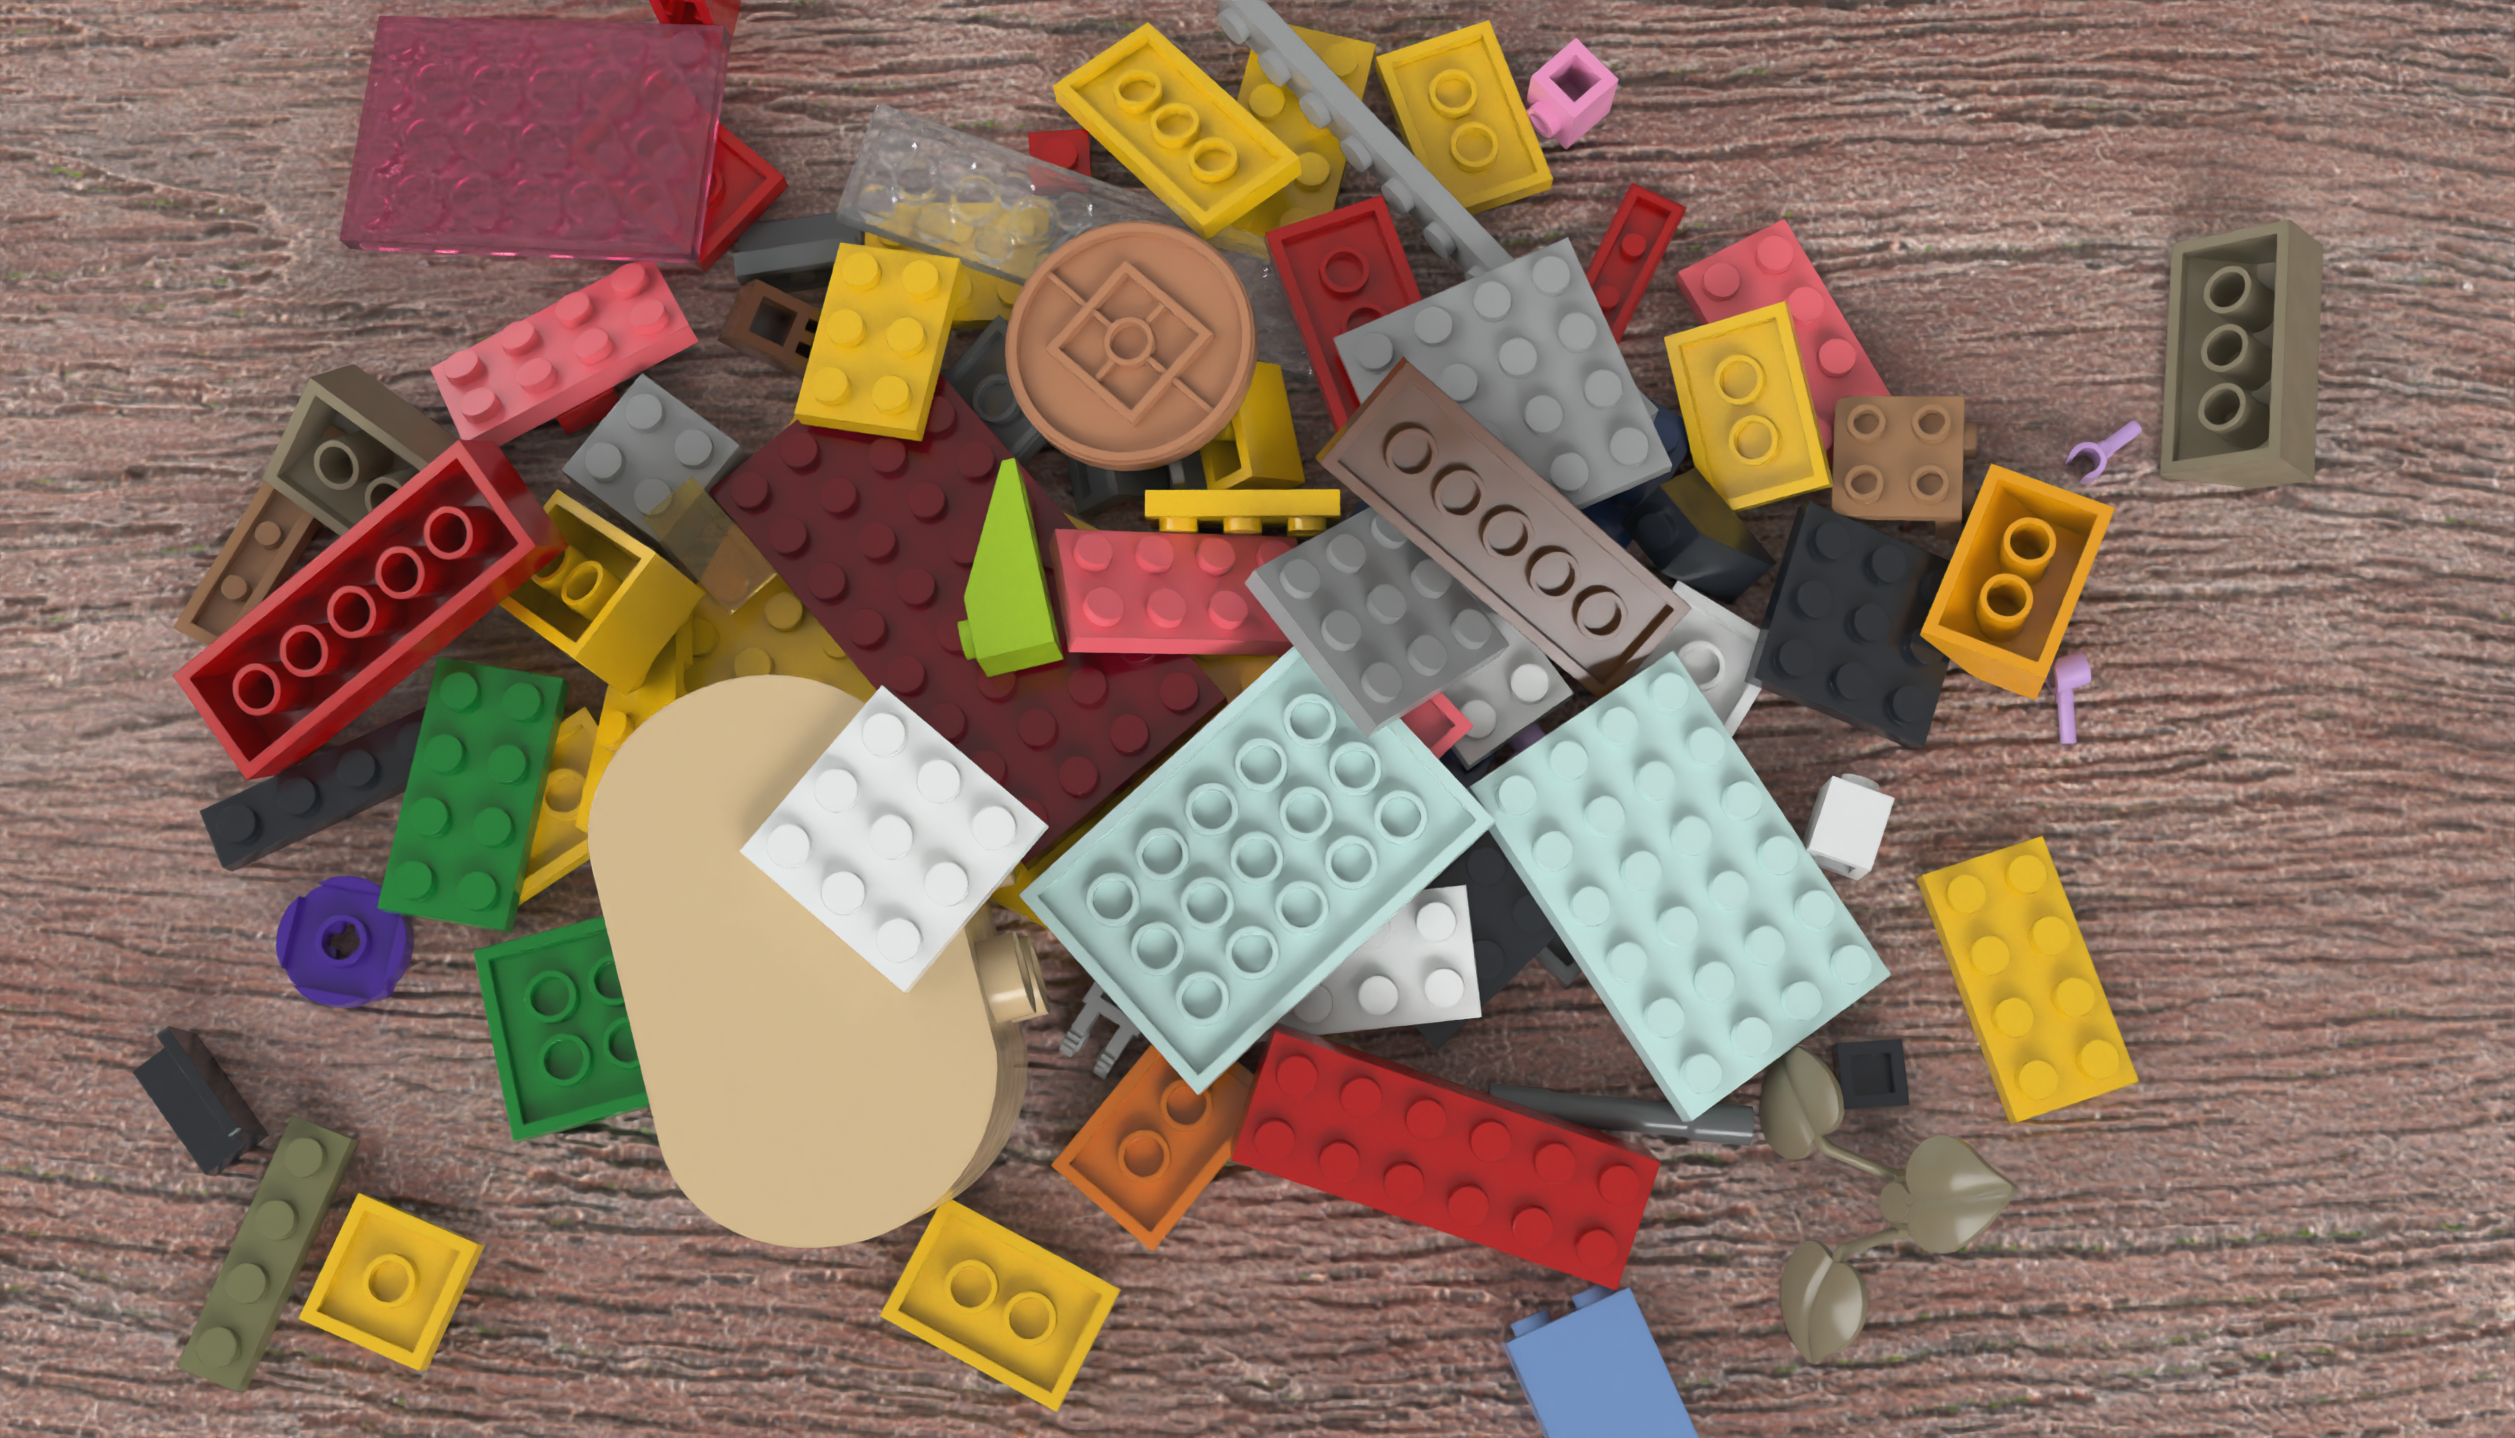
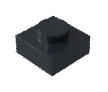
M1902 1039L1836 1043L1831 1046L1834 1075L1843 1095L1844 1111L1894 1108L1910 1105Z

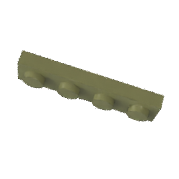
M291 1116L179 1360L178 1368L236 1392L248 1390L360 1140L303 1117Z

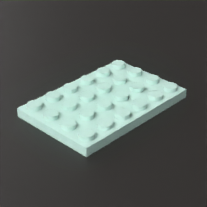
M1293 646L1023 890L1019 896L1196 1094L1200 1095L1489 830L1496 820L1400 718L1366 738Z
M1674 650L1466 788L1496 820L1495 824L1489 829V832L1682 1122L1696 1119L1891 976Z

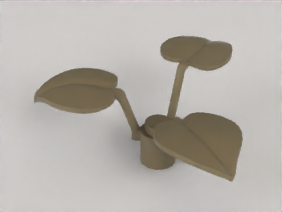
M1798 1046L1792 1047L1773 1061L1763 1086L1759 1111L1761 1129L1771 1148L1785 1158L1799 1160L1807 1157L1816 1145L1822 1153L1884 1178L1889 1182L1883 1188L1880 1195V1210L1884 1218L1891 1223L1889 1228L1843 1243L1835 1249L1833 1254L1820 1241H1806L1794 1251L1784 1268L1781 1279L1780 1299L1786 1328L1803 1357L1813 1364H1820L1826 1358L1840 1353L1850 1346L1862 1330L1867 1317L1869 1303L1863 1277L1853 1265L1845 1263L1852 1254L1894 1239L1906 1240L1909 1234L1914 1242L1925 1251L1943 1254L1957 1251L1976 1239L1997 1219L2017 1192L2018 1187L1991 1167L1972 1146L1954 1136L1935 1135L1922 1141L1912 1153L1906 1171L1904 1169L1887 1167L1833 1144L1826 1135L1833 1132L1841 1124L1844 1117V1101L1840 1085L1832 1071L1815 1054Z

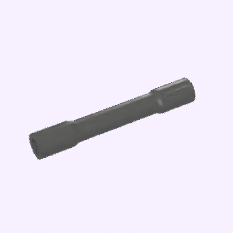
M1489 1083L1488 1094L1592 1129L1681 1136L1692 1141L1750 1146L1753 1137L1754 1111L1752 1106L1716 1103L1693 1121L1682 1122L1670 1102L1561 1093L1542 1087Z

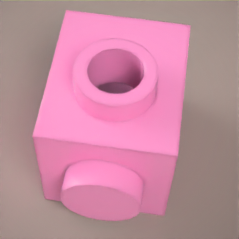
M1575 38L1531 76L1525 104L1529 120L1542 136L1546 138L1554 137L1565 149H1568L1610 112L1619 79Z

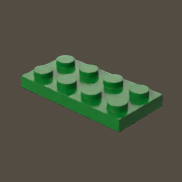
M438 657L379 897L378 909L388 913L512 934L570 685L564 678Z

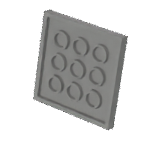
M1568 237L1333 338L1337 352L1360 404L1368 398L1404 356L1580 510L1671 471L1672 463Z

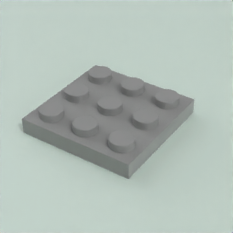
M1372 507L1361 511L1254 569L1245 582V585L1366 738L1497 659L1510 645L1463 585Z

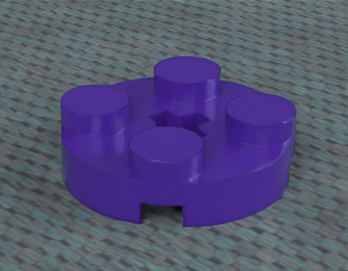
M331 877L318 883L322 886L312 889L305 897L299 895L286 909L276 936V955L281 968L286 969L289 979L296 985L294 987L299 993L310 1000L336 1008L359 1007L371 1001H381L389 997L394 992L397 982L406 972L413 954L414 931L411 925L412 916L388 913L378 909L382 886L360 877ZM348 925H355V936L361 938L357 951H351L348 958L339 960L340 950L331 946V939L333 935H344Z

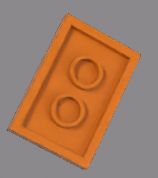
M1151 1044L1051 1166L1154 1252L1230 1159V1144L1254 1074L1236 1061L1200 1095H1197Z

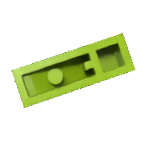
M1015 458L1001 462L964 595L968 620L958 622L959 635L966 659L977 658L987 677L1064 659L1025 480Z

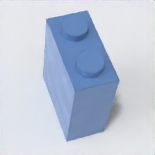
M1596 1284L1571 1296L1576 1307L1571 1311L1552 1319L1548 1309L1545 1308L1510 1324L1515 1336L1501 1343L1544 1438H1699L1630 1287H1622L1612 1291L1611 1288Z

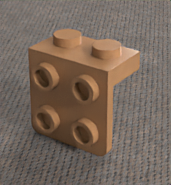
M1845 396L1839 399L1835 406L1832 511L1851 520L1935 521V539L1960 540L1962 519L1969 518L1975 504V481H1963V459H1976L1977 422H1964L1965 396Z

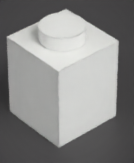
M1843 774L1841 778L1832 776L1819 789L1802 841L1806 851L1811 854L1819 867L1858 881L1872 870L1895 798L1878 792L1880 786L1868 778L1854 774Z

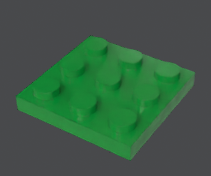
M604 916L473 950L513 1141L520 1143L650 1107Z

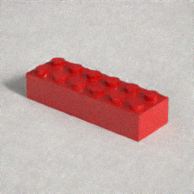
M459 439L172 676L246 780L275 776L299 765L570 545L495 441Z
M1277 1023L1268 1033L1230 1144L1231 1161L1614 1290L1618 1288L1661 1163L1647 1147L1281 1023Z

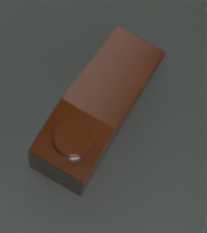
M756 279L741 285L717 341L774 368L804 379L822 310Z

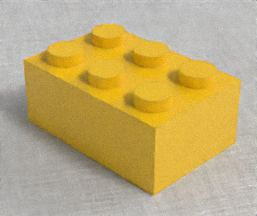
M557 489L543 509L570 546L498 603V605L621 694L627 696L638 680L646 675L652 662L678 628L686 623L692 610L706 592L658 553Z

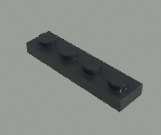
M426 707L200 810L199 812L222 868L233 872L405 792Z

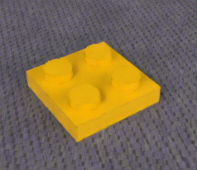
M358 1193L298 1319L417 1371H427L485 1245L368 1194Z

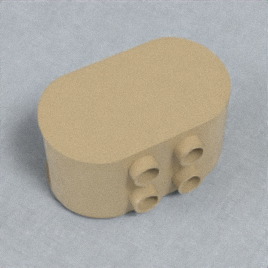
M767 674L724 680L700 688L665 706L636 729L615 753L596 788L588 822V849L659 1145L673 1179L699 1210L722 1226L753 1240L795 1248L842 1246L885 1234L944 1205L964 1192L991 1166L1006 1145L1016 1125L1026 1091L1028 1051L1021 1021L1049 1014L1050 1006L1041 966L1030 936L1018 938L1014 931L998 936L988 899L908 993H905L740 852L743 846L865 706V703L855 696L831 685L801 677ZM1015 869L1008 874L997 889L1016 884Z

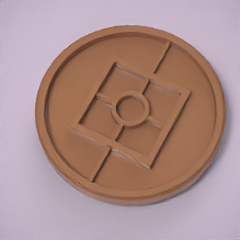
M1123 221L1093 228L1075 236L1050 253L1037 266L1021 289L1010 315L1005 343L1006 368L1012 391L1023 413L1035 429L1051 445L1069 457L1090 466L1116 471H1140L1168 465L1189 456L1214 439L1227 426L1243 403L1252 383L1258 357V330L1255 313L1247 291L1233 267L1214 247L1198 236L1172 225L1150 221Z

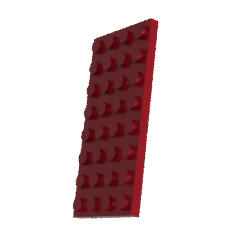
M940 372L922 441L801 424L797 419L711 488L709 492L876 691L881 686H884L1049 826L1020 860L1028 871L1228 704L1226 696L1189 654L1069 652L1048 544L1055 529H1078L1017 460L1016 462L1025 480L1064 659L992 677L986 676L977 658L966 659L958 629V622L968 620L964 595L1001 462L1015 457Z

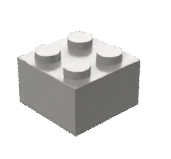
M641 374L562 468V472L582 495L671 561L677 563L722 508L709 492L711 488L744 463L748 457L740 444L644 374Z

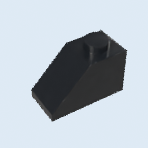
M1696 467L1659 485L1621 523L1622 527L1661 573L1729 603L1739 599L1777 563Z

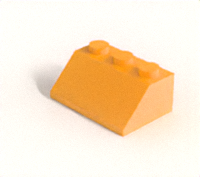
M1991 463L1920 636L1974 678L2036 701L2115 508Z

